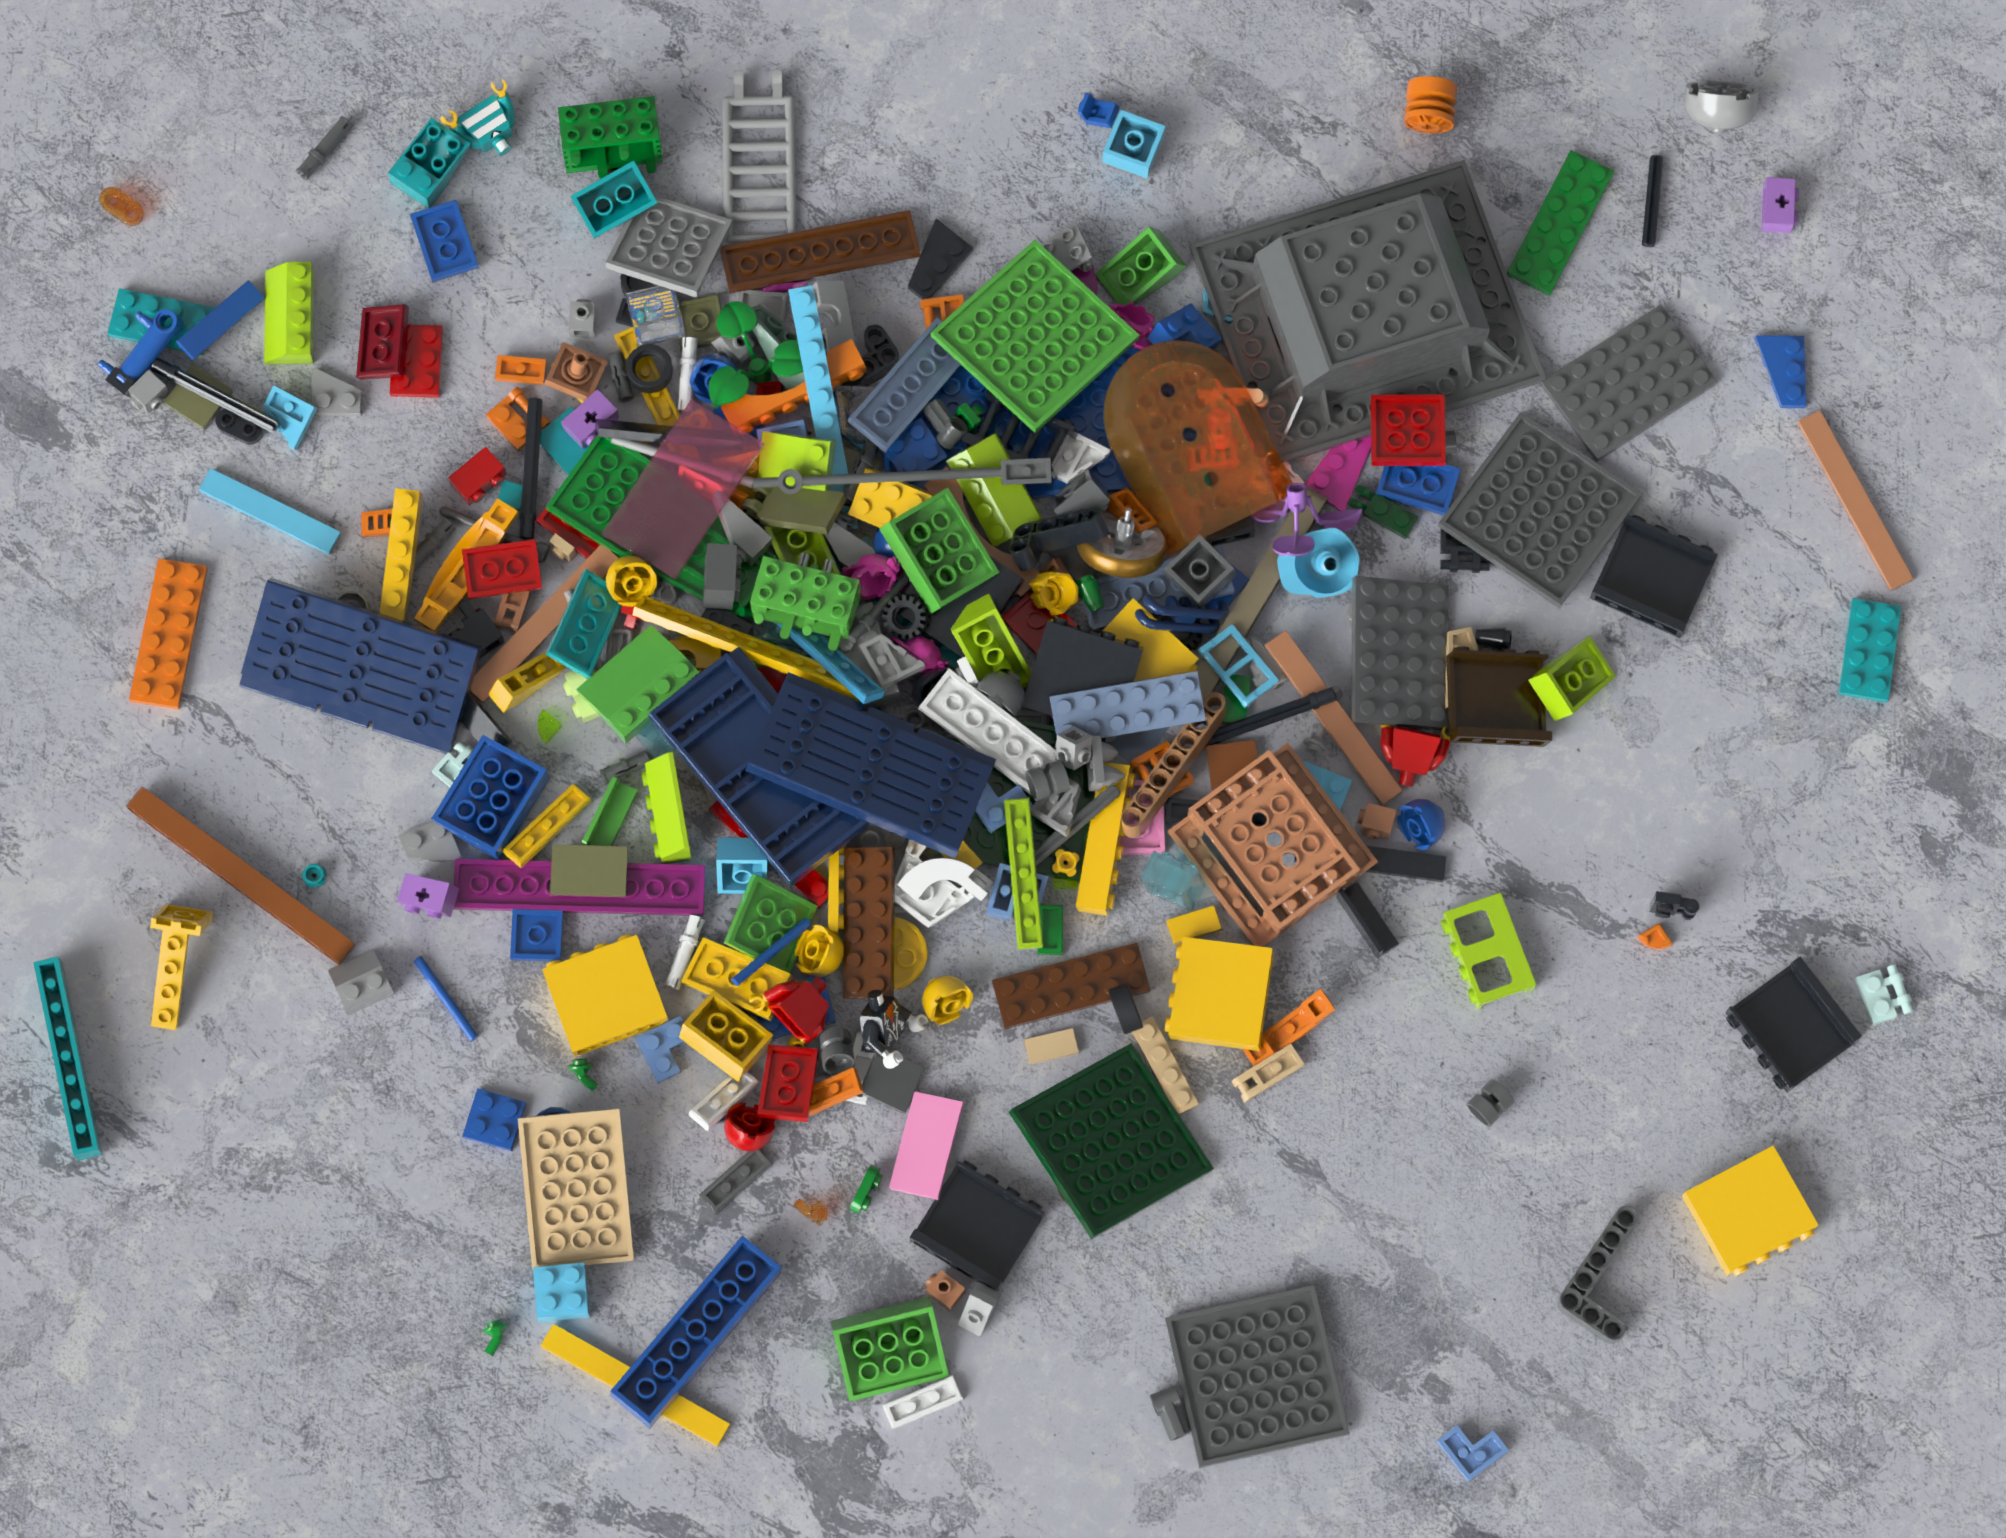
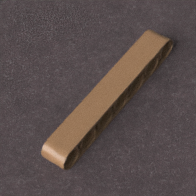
M1211 692L1204 697L1203 705L1206 721L1184 725L1121 815V822L1126 836L1137 838L1144 833L1227 715L1226 702L1222 694ZM1212 706H1220V708L1216 710L1210 709V707ZM1198 725H1206L1203 729L1196 728ZM1185 744H1193L1190 748L1183 747ZM1171 763H1179L1176 767L1169 766ZM1158 782H1165V783H1166V784L1163 785V786H1156V785H1155V784L1158 783ZM1145 801L1152 802L1150 805L1147 806L1142 805V803ZM1131 820L1138 821L1135 825L1128 824Z

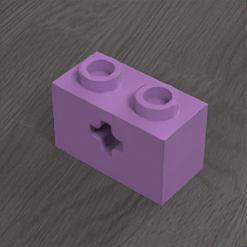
M1766 177L1763 184L1761 231L1791 233L1793 226L1797 225L1798 211L1794 210L1795 202L1799 200V188H1795V179Z
M597 389L561 423L568 435L584 449L588 445L590 446L598 435L595 427L596 423H588V420L605 419L618 421L619 414L612 403Z
M405 873L397 902L405 906L404 910L410 913L419 914V911H425L427 916L441 919L442 916L451 917L459 888L447 882Z

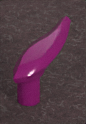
M793 281L762 287L761 290L765 292L786 293L789 289L800 288L808 284V282Z

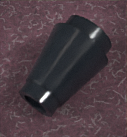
M1506 627L1477 629L1475 640L1477 644L1495 650L1510 649L1512 630H1506Z

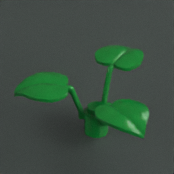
M740 301L725 304L717 317V329L726 338H736L741 334L752 361L748 366L750 373L742 369L736 372L731 366L721 367L713 373L709 382V396L715 409L743 398L749 390V380L757 384L769 382L771 372L781 377H789L803 372L797 340H788L779 344L774 351L775 357L770 358L768 365L765 360L756 358L745 333L757 326L755 311L749 305Z

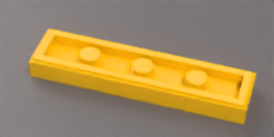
M573 783L503 849V853L522 868L591 803V798Z

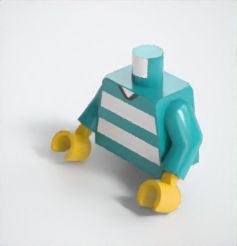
M500 78L503 84L501 89H495L494 83L491 82V88L498 93L497 97L495 94L491 95L459 117H457L454 111L447 110L451 115V120L447 122L444 116H441L440 120L443 124L450 125L451 131L471 144L470 148L480 149L484 153L495 148L498 154L503 156L512 149L506 139L512 136L511 128L515 124V113L510 96L505 92L507 84Z

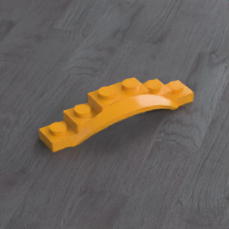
M497 498L489 511L485 512L466 532L435 575L424 597L423 605L414 617L416 622L427 629L437 632L448 615L451 616L460 601L468 595L462 549L501 544L506 537V531L519 514L517 510Z

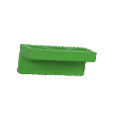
M613 776L582 840V844L613 846L638 790L619 782L618 777Z

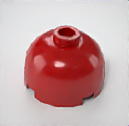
M743 1102L732 1105L728 1109L724 1122V1132L727 1140L734 1147L743 1151L762 1149L770 1142L773 1136L775 1119L758 1118V1105L754 1104L753 1108L745 1106L746 1103Z

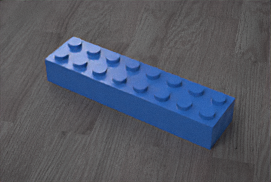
M742 1235L611 1389V1397L651 1429L781 1275L782 1267Z

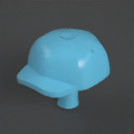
M1336 528L1321 529L1303 535L1310 536L1314 540V549L1307 555H1278L1277 567L1281 583L1288 592L1293 594H1310L1316 598H1324L1345 593L1352 588V578L1357 576L1360 558L1354 542Z

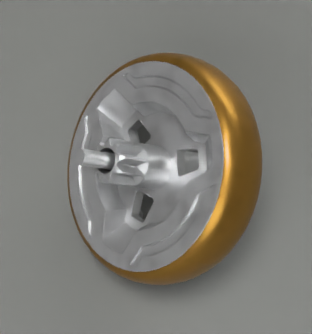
M1126 508L1125 516L1120 517V519L1110 512L1103 513L1111 528L1110 534L1101 540L1077 545V549L1082 559L1095 570L1115 577L1138 578L1154 573L1163 565L1168 552L1167 539L1157 525L1141 533L1135 532V521L1131 518L1132 509Z

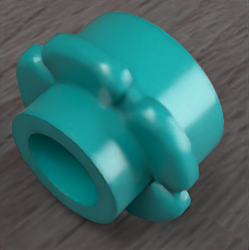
M310 864L303 870L302 879L305 880L306 886L314 888V886L320 887L325 883L327 873L324 867H320L318 864Z

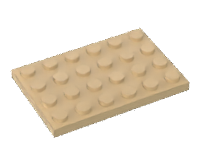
M620 1108L518 1117L532 1270L533 1267L574 1263L594 1265L634 1261Z

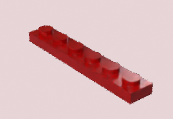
M718 800L709 808V812L738 838H749ZM812 870L793 885L809 901L817 905L819 909L828 901L829 882L815 870Z

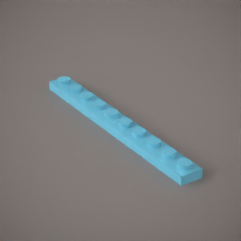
M813 285L789 289L788 292L815 435L818 438L836 440L832 475L848 474ZM846 484L831 485L829 490L843 492ZM843 505L841 511L848 514L850 507ZM857 518L855 526L850 524L849 522H846L849 526L853 527V529L858 528Z

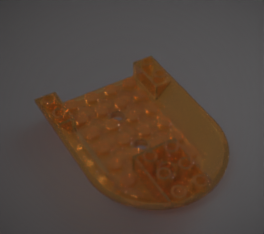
M1166 341L1153 344L1135 353L1116 372L1109 385L1104 402L1103 420L1106 436L1134 496L1158 522L1156 526L1164 533L1168 544L1167 556L1187 547L1199 534L1205 538L1285 499L1287 486L1293 484L1242 378L1223 356L1201 344L1188 341ZM1165 384L1171 385L1174 388V395L1171 397L1163 396L1161 387ZM1184 429H1194L1197 434L1196 439L1191 442L1186 441L1182 436ZM1208 472H1213L1218 476V483L1215 486H1208L1205 483L1204 476Z

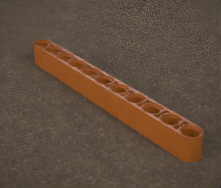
M140 787L126 805L127 809L338 965L343 962L354 948L355 944L349 938L144 787Z

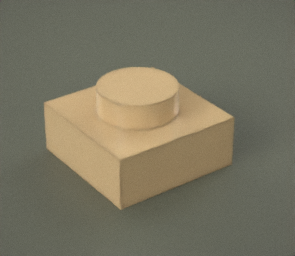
M555 533L549 541L552 548L551 552L560 560L565 558L571 562L576 556L575 548Z

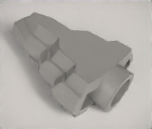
M1252 633L1248 635L1245 640L1279 679V682L1273 686L1274 689H1278L1286 684L1289 679L1265 647V640ZM1252 660L1250 665L1254 675L1252 682L1257 689L1269 679Z

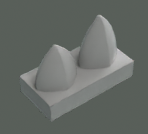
M1092 736L1090 762L1086 763L1089 791H1099L1102 786L1115 784L1125 777L1118 769L1103 765V762L1113 759L1118 754V751L1113 746L1101 742V736Z

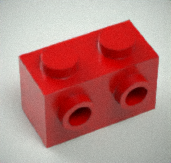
M485 446L450 475L448 479L453 489L470 506L473 502H480L490 488H496L502 484L507 474L505 467Z

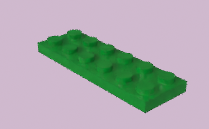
M1570 150L1512 261L1507 275L1550 296L1601 199L1614 170Z

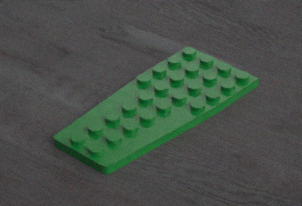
M597 435L550 500L546 510L599 545H603L612 553L620 557H640L650 564L657 577L703 601L707 543L730 545L716 509L666 470L637 451L611 443L612 438H604ZM767 550L751 567L746 562H741L738 601L733 602L732 610H724L740 617L738 610L740 607H747L751 600L763 556L777 559L773 553Z

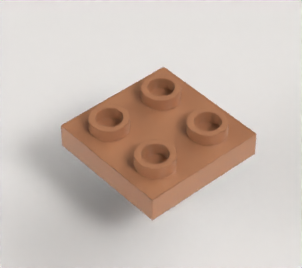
M562 342L544 385L585 401L596 391L608 360Z

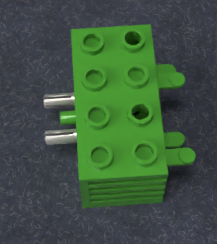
M801 553L798 565L763 556L750 600L752 615L757 624H761L764 620L782 624L780 631L782 639L790 637L792 627L802 629L805 636L811 635L812 632L830 636L828 643L830 651L838 649L840 639L849 641L848 636L852 631L862 596L860 580L831 573L833 560L830 559L829 561L828 558L825 559L823 569L819 570V566L816 564H811L810 568L807 567L809 554L807 553L806 555Z

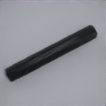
M1651 155L1649 161L1642 246L1650 248L1654 247L1656 243L1663 157L1661 155Z

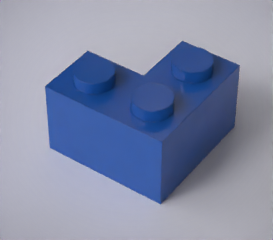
M1192 303L1160 320L1147 338L1162 356L1180 347L1187 357L1193 353L1198 354L1200 357L1211 353L1222 340Z

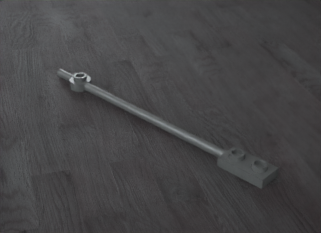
M1051 458L1001 460V467L812 476H801L795 469H786L781 472L779 477L753 478V488L779 487L784 493L794 494L802 486L994 477H1001L1002 485L1052 483ZM787 477H793L795 484L788 486L785 482Z

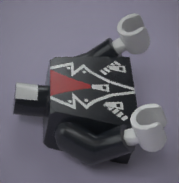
M878 989L872 990L867 994L869 1002L859 1017L865 1052L876 1053L879 1057L883 1056L885 1067L891 1069L903 1061V1056L900 1052L894 1051L889 1053V1051L907 1027L906 1021L909 1022L911 1031L919 1032L925 1029L922 1025L928 1023V1018L922 1014L914 1017L911 1015V1011L898 1003L897 998L883 996L882 991Z

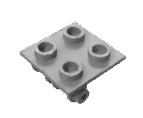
M1076 222L1041 244L1070 272L1077 267L1084 272L1092 268V255Z

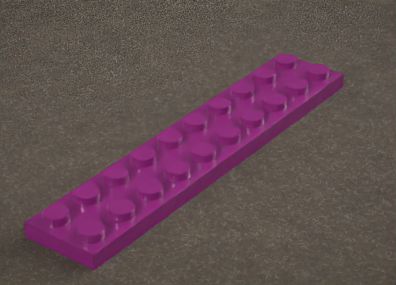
M455 859L454 886L459 888L453 910L512 911V909L563 910V913L704 916L705 865L628 863L626 897L551 895L552 861H529L520 868L512 860Z

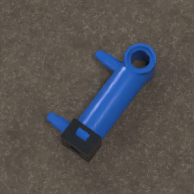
M169 309L157 312L154 320L141 311L136 313L135 317L148 330L119 368L116 366L114 368L104 360L98 362V366L108 374L105 380L123 395L131 398L128 389L148 371L172 338L182 332L184 328L183 319L180 315ZM172 317V326L165 329V321Z

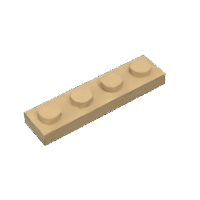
M1153 1016L1143 1020V1028L1133 1031L1132 1034L1161 1089L1179 1116L1198 1107L1199 1103Z

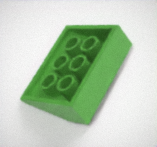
M949 488L944 489L894 518L879 529L930 614L1000 573Z
M650 625L576 690L622 741L627 744L652 722L649 719V712L700 673L674 645Z
M930 1297L830 1321L849 1401L949 1377Z

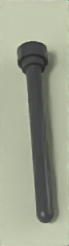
M446 506L441 507L439 510L442 516L470 528L477 522V519ZM508 532L505 533L506 537L503 540L506 543L526 541ZM542 541L536 542L539 562L544 563L551 546Z

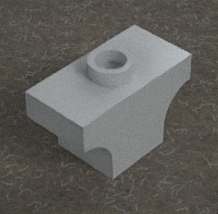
M979 1282L968 1298L958 1326L981 1336L1002 1293Z

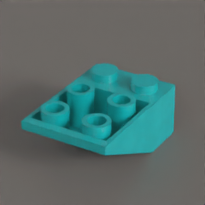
M431 117L389 170L390 183L426 208H431L445 190L471 144Z

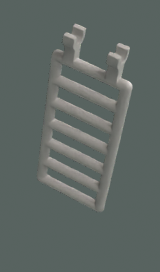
M782 69L772 70L773 96H744L743 70H734V96H727L722 100L723 216L732 220V227L724 241L726 244H737L783 235L733 234V221L787 220V233L785 234L797 232L795 99L791 95H783ZM785 105V118L732 119V106ZM785 128L786 141L732 142V129ZM786 151V164L733 165L732 152ZM786 174V187L733 188V175ZM786 197L787 210L733 211V198Z

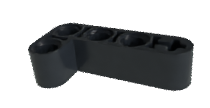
M878 324L868 326L864 332V343L869 353L863 356L862 360L866 367H870L874 371L871 374H864L858 380L852 381L853 384L851 386L844 387L841 385L837 389V392L847 399L885 377L899 361L898 349L885 329ZM873 335H878L881 337V340L872 342L869 338ZM884 355H892L894 359L890 362H885L882 360V357ZM833 391V396H834V401H835V406H836V405H837V403H836V396H835V391Z
M1100 508L1084 509L1020 525L1013 533L1009 551L1020 571H1029L1038 565L1042 553L1101 540L1110 534L1111 528Z

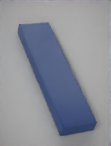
M249 280L246 281L176 342L177 345L193 361L259 305L265 297Z

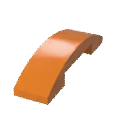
M1320 989L1304 1000L1301 1006L1262 1033L1260 1051L1242 1050L1252 1065L1255 1066L1289 1044H1294L1318 1026L1336 1009L1324 991Z

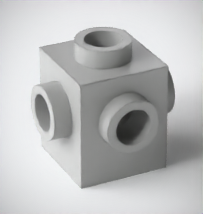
M745 332L751 344V347L756 345L752 341L751 335L748 332ZM741 334L736 338H726L719 335L712 342L718 350V354L726 356L733 363L737 360L742 363L750 356Z
M1075 726L1059 733L1055 745V761L1060 760L1063 765L1072 770L1090 762L1092 735Z

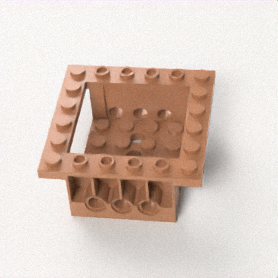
M1286 743L1274 753L1270 749L1191 806L1188 809V816L1168 830L1169 835L1253 946H1266L1334 896L1338 890L1345 888L1378 863L1289 743ZM1254 814H1264L1267 820L1263 826L1254 825L1252 822ZM1271 833L1279 834L1282 839L1281 844L1276 847L1269 845L1267 842L1268 835ZM1208 835L1264 910L1262 917L1259 916L1202 840L1203 836ZM1287 853H1292L1296 856L1297 862L1292 867L1285 866L1282 862V857Z

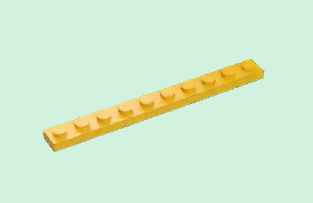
M644 595L634 606L633 615L644 621L653 622L667 630H674L691 639L700 640L712 647L721 648L729 652L740 647L746 656L757 664L766 665L783 674L790 672L860 701L816 660Z

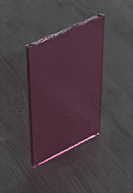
M690 400L602 535L663 571L671 578L676 579L765 444L697 404L696 401Z

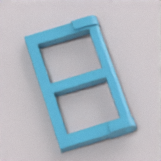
M1233 624L1198 650L1199 654L1204 657L1239 699L1244 708L1250 706L1257 698L1279 682V679ZM1232 635L1248 655L1227 671H1224L1209 651ZM1253 660L1269 680L1246 697L1230 677Z

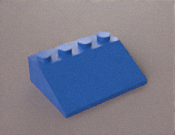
M482 735L431 819L482 853L495 860H501L504 855L503 849L515 837L548 783L550 775L547 769Z

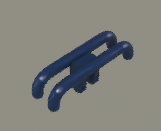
M1145 595L1143 601L1152 612L1170 616L1172 621L1153 620L1141 609L1135 611V617L1143 626L1153 630L1211 634L1219 630V619L1226 617L1229 609L1224 600L1218 601V609L1194 608L1188 597L1184 596L1180 597L1178 601L1175 596L1169 595L1165 600L1164 606L1158 604L1151 595ZM1196 618H1205L1209 620L1210 624L1194 623Z

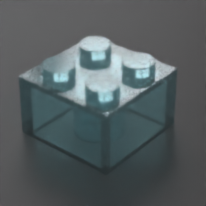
M1153 851L1140 876L1147 892L1192 912L1205 888L1202 877L1197 870L1198 867L1188 861H1184V863L1176 861V858L1170 853L1162 851L1160 854Z

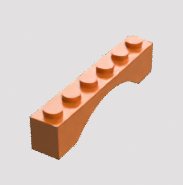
M852 339L830 349L826 356L832 391L839 389L841 384L849 380H858L864 375L863 373L867 372L866 366ZM804 381L795 388L772 395L746 394L738 401L722 405L721 409L735 437L750 433L754 427L760 424L771 423L775 420L776 416L782 413L788 414L797 409L798 405L804 402L809 403L806 382Z

